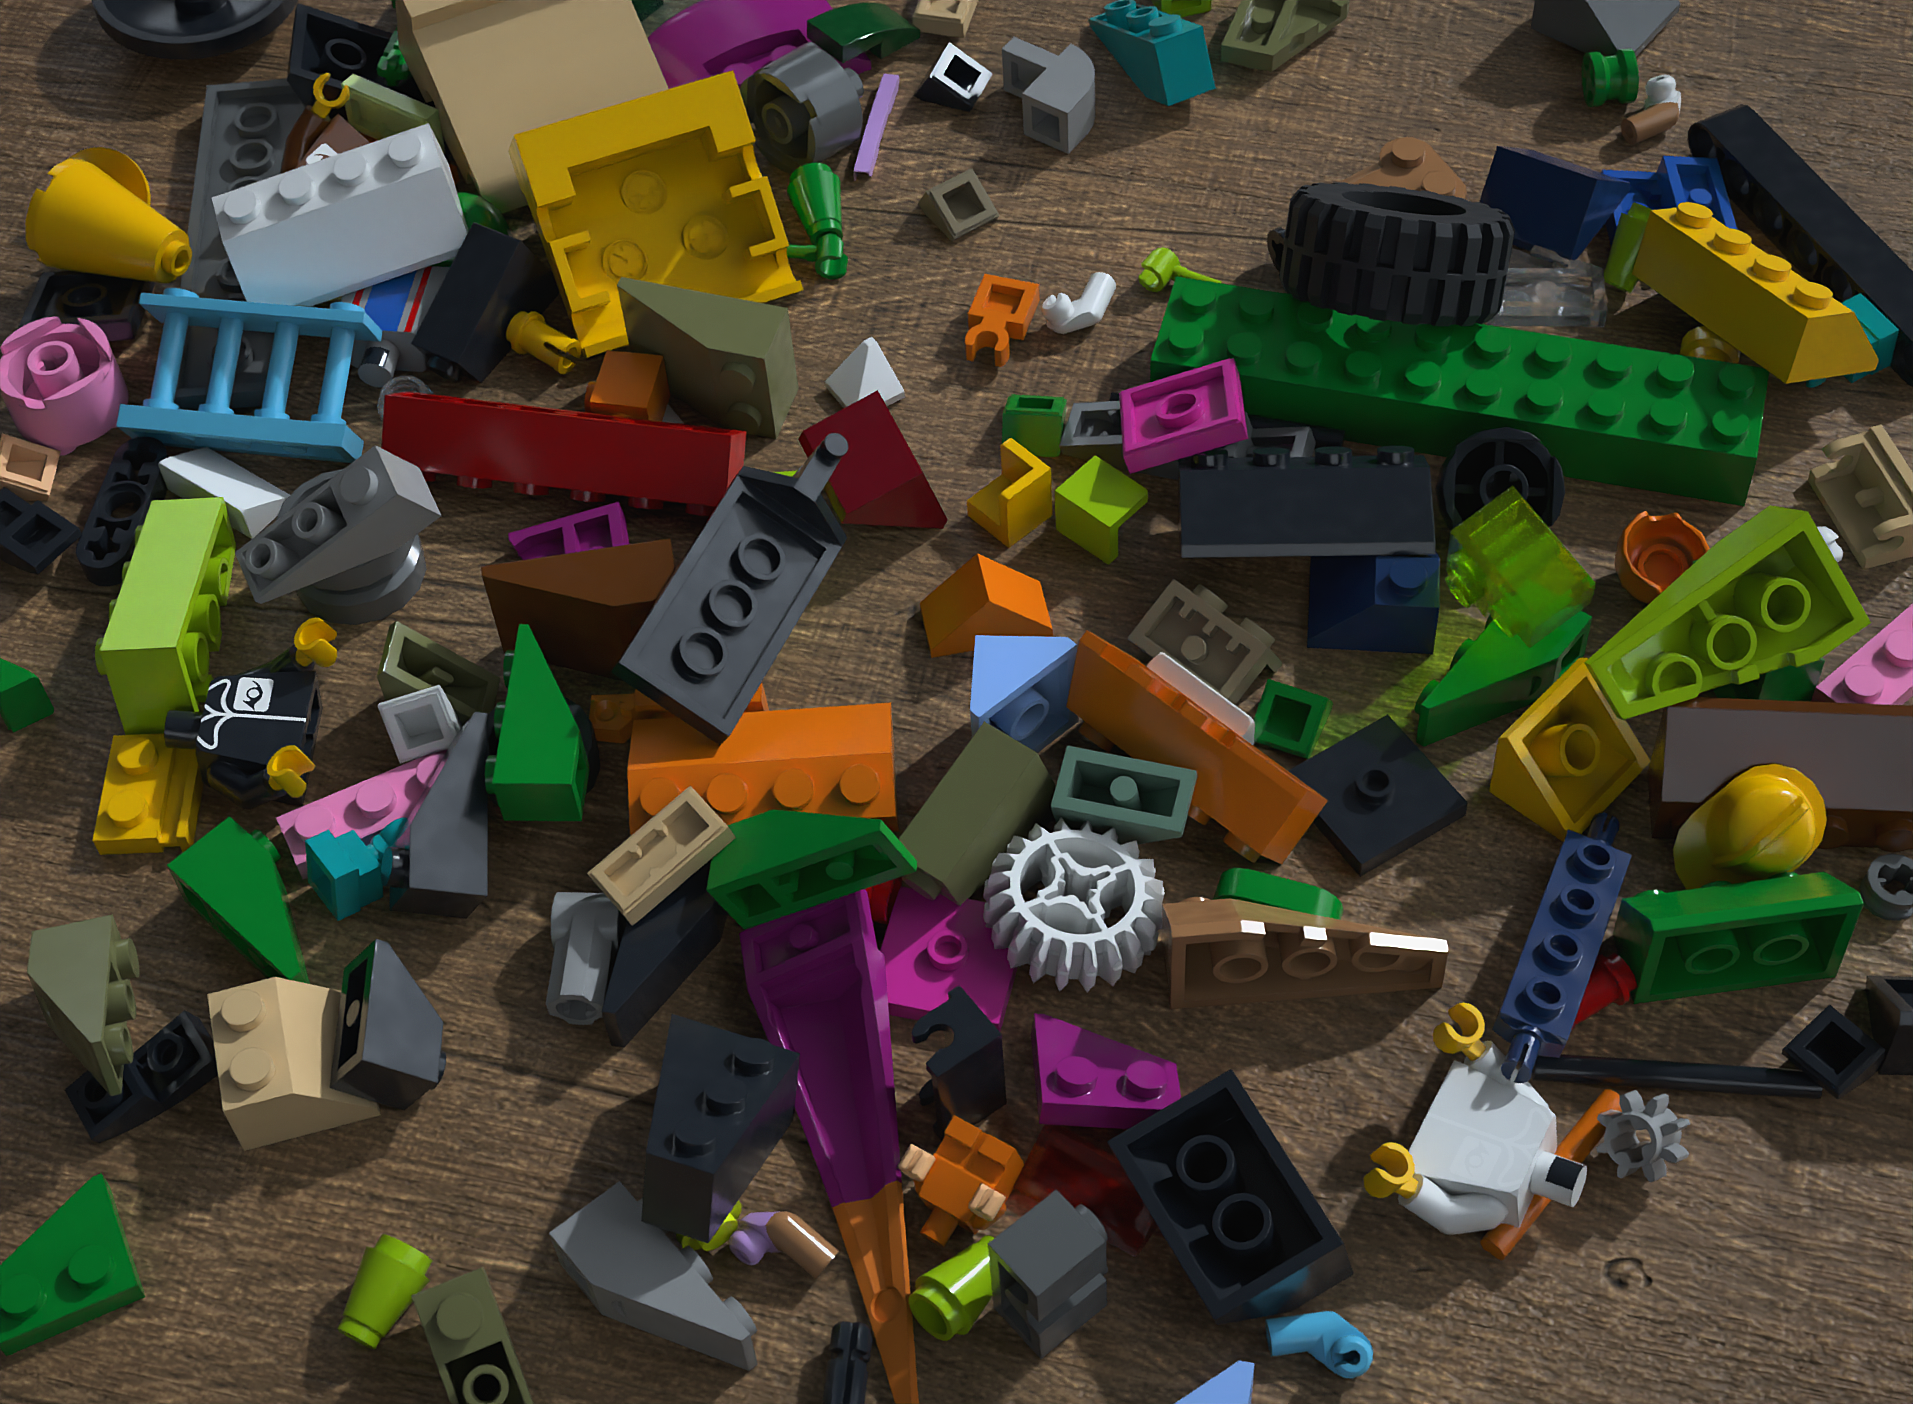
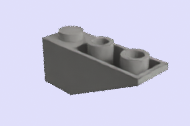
M375 445L235 552V555L255 602L262 604L394 552L441 517V513L420 468Z
M620 1181L549 1232L561 1266L602 1315L748 1371L758 1365L751 1336L757 1332V1328L749 1314L734 1297L730 1296L723 1302L708 1284L713 1281V1277L706 1264L693 1248L687 1245L679 1251L665 1235L669 1232L668 1230L641 1222L643 1197L636 1201Z

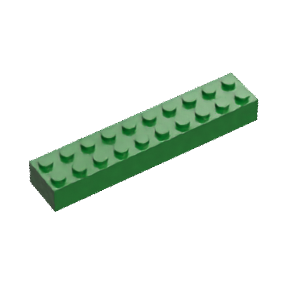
M1177 276L1175 278L1150 360V382L1234 358L1240 375L1244 412L1250 415L1345 430V441L1381 447L1407 446L1414 448V452L1448 457L1458 443L1476 432L1510 427L1530 432L1541 440L1538 442L1545 446L1550 455L1555 456L1561 465L1563 477L1745 506L1758 457L1769 371L1762 367L1474 323L1473 326L1449 325V327L1433 326L1431 324H1402L1401 322L1389 320L1379 321L1359 315L1351 316L1337 313L1336 310L1329 308L1322 309L1311 305L1308 301H1299L1293 298L1292 294Z

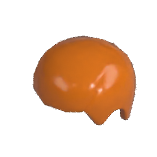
M1647 511L1638 513L1622 531L1617 542L1614 567L1621 586L1635 599L1650 604L1692 566L1693 561L1702 557L1710 548L1702 532L1685 520H1682L1678 513L1649 516Z

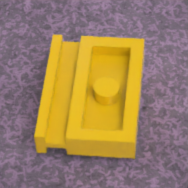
M164 733L113 735L92 840L100 855L164 852V847L180 846L182 852H184L193 845L204 785L197 762L196 749L167 748Z

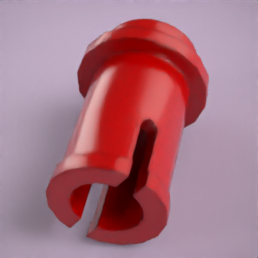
M1615 953L1607 957L1601 954L1597 955L1572 1030L1577 1024L1611 1003L1623 1005L1629 1001V992L1636 989L1637 983L1630 967L1619 955Z

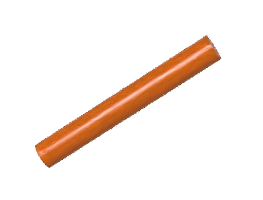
M1604 1089L1557 1146L1554 1154L1581 1164L1605 1134L1607 1127L1598 1121V1115L1611 1109L1622 1112L1619 1104L1620 1095L1612 1090ZM1534 1194L1521 1226L1517 1228L1501 1223L1496 1228L1490 1229L1480 1241L1482 1248L1497 1259L1504 1260L1552 1200Z

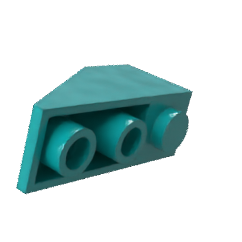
M1135 0L1111 2L1104 7L1105 13L1088 19L1090 28L1145 97L1170 106L1216 89L1203 26L1181 19L1180 15H1170L1158 11L1157 7H1147L1138 4Z

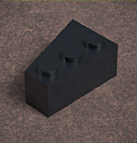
M675 1014L671 1015L646 1149L641 1222L705 1243L710 1242L794 1120L800 1053L772 1045L763 1039L749 1038Z

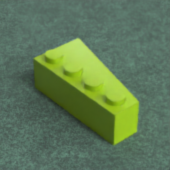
M224 497L151 501L144 524L139 525L136 529L135 550L131 561H126L123 565V584L119 596L110 602L109 624L104 637L97 639L95 646L97 670L100 675H107L125 735L163 734L169 710L199 712V702H206L209 684L214 680L212 675H208L209 652L220 650L222 631L219 606H227L236 551V542Z

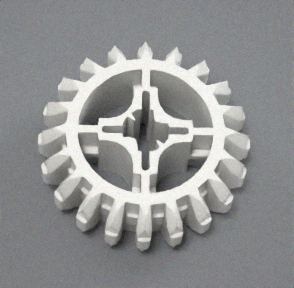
M1061 817L1054 826L1053 832L1049 833L1035 823L1033 829L1029 832L1028 840L1014 835L1012 841L1007 846V853H998L997 858L992 863L989 879L985 881L983 898L986 899L983 917L986 927L993 928L991 939L994 943V949L1008 948L1007 960L1009 961L1010 968L1028 963L1030 965L1029 975L1033 983L1045 974L1055 976V983L1059 992L1067 985L1069 979H1078L1088 993L1091 987L1095 985L1096 976H1100L1110 985L1114 986L1121 977L1122 969L1135 973L1137 968L1142 965L1143 956L1150 955L1157 945L1158 930L1162 929V904L1165 891L1163 881L1154 878L1156 873L1154 859H1138L1140 850L1138 849L1137 840L1122 845L1118 844V836L1114 827L1100 835L1094 833L1090 822L1086 821L1080 827V830H1070ZM1042 881L1045 889L1038 891L1036 899L1025 903L1022 895L1031 886ZM1122 906L1126 914L1124 918L1114 926L1107 928L1104 919L1110 917L1112 909Z

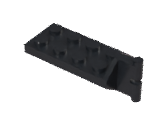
M838 433L827 435L792 477L747 466L741 468L611 671L621 680L718 745H721L731 735L848 538L821 495L822 489L839 461L848 451V442L842 435Z

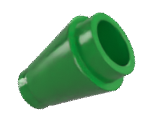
M809 163L798 167L790 175L787 196L810 238L811 244L817 245L819 239L827 234H835L842 240L841 182L839 177L832 172L829 166L823 163Z

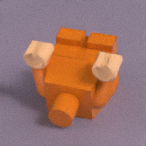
M955 1115L944 1131L945 1137L934 1155L911 1144L898 1164L899 1170L913 1179L916 1193L927 1208L932 1210L920 1234L943 1248L957 1225L976 1234L979 1230H985L998 1221L1005 1214V1203L1026 1169L1015 1148L990 1134L984 1133L981 1129Z

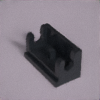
M960 985L948 992L949 1000L921 1017L915 1023L911 1032L912 1041L915 1044L926 1041L934 1032L943 1031L945 1048L939 1049L926 1062V1070L932 1078L924 1084L919 1094L922 1106L935 1101L937 1121L933 1124V1130L941 1141L945 1137L944 1131L954 1115L972 1125H976L1007 1104L1002 1034Z

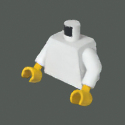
M1469 1003L1456 1004L1448 1010V1014L1461 1027L1462 1036L1457 1034L1448 1023L1443 1022L1434 1028L1433 1042L1438 1049L1445 1053L1454 1054L1462 1051L1466 1055L1464 1063L1453 1061L1409 1151L1400 1144L1390 1142L1383 1144L1370 1154L1372 1161L1383 1166L1387 1172L1380 1168H1374L1364 1176L1365 1190L1371 1196L1377 1198L1388 1197L1394 1192L1398 1193V1201L1402 1206L1442 1233L1448 1235L1490 1230L1496 1228L1501 1223L1519 1228L1534 1194L1574 1207L1585 1184L1587 1166L1554 1154L1557 1148L1556 1115L1529 1082H1514L1518 1072L1516 1067L1510 1080L1502 1075L1501 1065L1506 1056L1492 1041L1482 1042L1480 1040L1485 1029L1482 1014Z

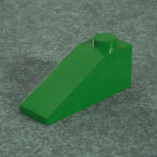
M772 809L727 825L736 838L712 858L706 891L745 930L916 872L917 860L881 819Z
M229 816L167 864L184 901L267 979L279 977L310 984L286 888L275 865L281 859V856L265 834L258 829L249 834Z

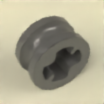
M1887 854L1879 856L1871 863L1859 886V892L1864 907L1873 915L1885 920L1895 921L1906 919L1913 915L1912 859L1904 855ZM1893 879L1905 886L1904 890L1898 891L1895 895L1888 893L1883 888L1884 884L1888 885Z

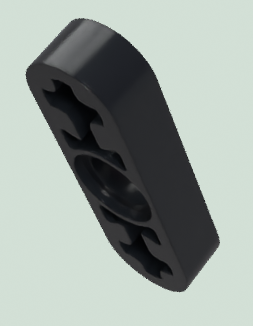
M146 436L133 438L117 449L82 531V536L77 543L76 556L86 578L97 586L108 587L122 583L123 565L126 561H131L135 550L136 529L139 525L144 524L151 501L164 500L168 491L158 463L169 456L164 444L156 438ZM134 470H140L138 473V478ZM123 504H140L139 509L129 517H111L113 511ZM113 546L115 547L117 553L111 552Z

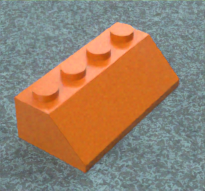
M891 702L745 712L742 714L731 735L721 745H718L678 717L633 721L627 767L630 836L689 786L701 796L726 825L774 809L881 819L892 832L899 831Z

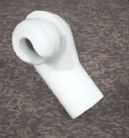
M1096 272L1090 276L1080 299L1071 302L1068 295L1059 293L1057 298L1054 295L1049 296L1041 308L1042 315L1047 319V327L1057 333L1066 334L1100 322L1116 289L1115 280L1106 273Z

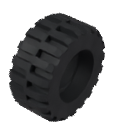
M1333 182L1332 184L1313 183L1312 185L1301 186L1290 199L1279 279L1286 293L1292 294L1293 298L1299 301H1308L1313 306L1322 309L1329 308L1336 310L1337 313L1346 315H1359L1373 320L1397 321L1402 324L1411 325L1431 324L1433 326L1449 327V325L1473 326L1474 323L1483 324L1491 320L1502 307L1515 229L1509 215L1505 214L1504 211L1490 208L1489 205L1480 202L1467 201L1460 197L1445 196L1423 190H1410L1403 187L1376 186L1375 184H1349L1345 182Z

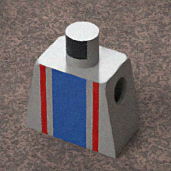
M427 266L342 296L341 302L355 304L365 309L366 314L383 331L381 342L354 340L350 364L358 368V376L363 382L374 387H386L391 383L395 370L423 372L428 369L426 364L429 358L411 343L450 267Z

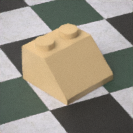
M272 977L207 994L222 1108L244 1151L381 1115L378 1102L330 1088L341 997L340 990Z

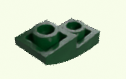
M879 3L849 4L821 13L807 20V38L842 64L867 50L883 59L920 38L919 28L885 4Z

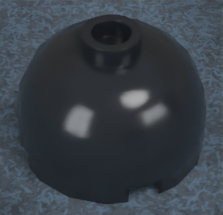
M1510 427L1476 432L1458 443L1440 467L1435 488L1439 513L1450 531L1472 547L1493 552L1526 548L1534 543V540L1541 537L1548 527H1552L1560 516L1565 496V485L1562 467L1556 457L1551 456L1547 448L1538 442L1541 440L1530 432Z

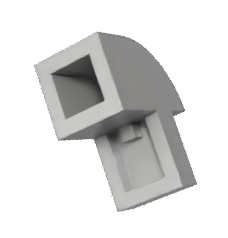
M1013 37L1002 48L1003 86L1005 91L1022 98L1024 135L1069 154L1090 132L1095 122L1094 65L1089 56L1073 44H1070L1058 56L1043 48Z

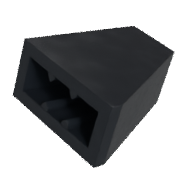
M473 222L411 344L429 358L426 367L434 373L454 382H457L460 375L482 383L512 349L511 343L506 339V330L512 318L521 311L527 313L534 311L542 314L559 295L560 291L555 277L521 240Z

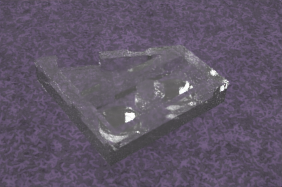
M1534 245L1530 254L1512 248L1502 307L1487 322V325L1604 327L1607 315V302L1603 268L1580 260L1564 259L1556 252Z

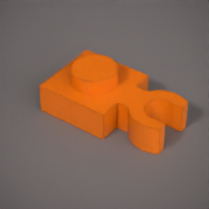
M984 274L968 312L969 331L965 336L966 359L968 361H974L980 349L992 347L995 349V366L1003 367L1010 357L1009 338L1024 340L1040 301L1039 284Z

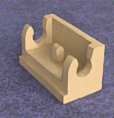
M1882 424L1870 427L1867 432L1840 438L1824 446L1822 451L1827 459H1837L1840 456H1845L1837 462L1825 463L1811 469L1808 482L1861 568L1864 570L1913 557V472Z

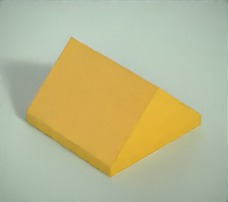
M1578 658L1498 738L1489 789L1490 793L1562 842L1568 829L1582 834L1591 825L1593 816L1602 813L1650 763L1649 757L1627 721L1616 717L1584 662L1588 658Z

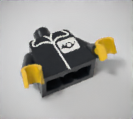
M320 618L308 619L296 631L294 636L295 645H292L270 662L237 675L216 677L209 684L203 712L169 710L164 730L166 747L196 749L195 753L202 782L242 809L251 810L270 801L303 806L309 775L315 768L312 760L323 710L317 673L312 670L314 669V662L320 667H329L336 662L337 649L328 642L336 638L337 631Z

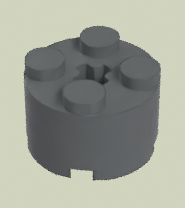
M807 42L767 64L742 82L740 93L750 124L754 123L762 138L756 141L755 145L770 163L784 172L792 173L802 165L821 163L860 138L862 109L859 98L864 93L862 81L854 70L850 68L843 69L832 56L812 42Z

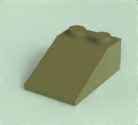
M621 277L617 288L630 352L663 356L670 392L720 428L746 431V435L777 439L799 390L788 308Z

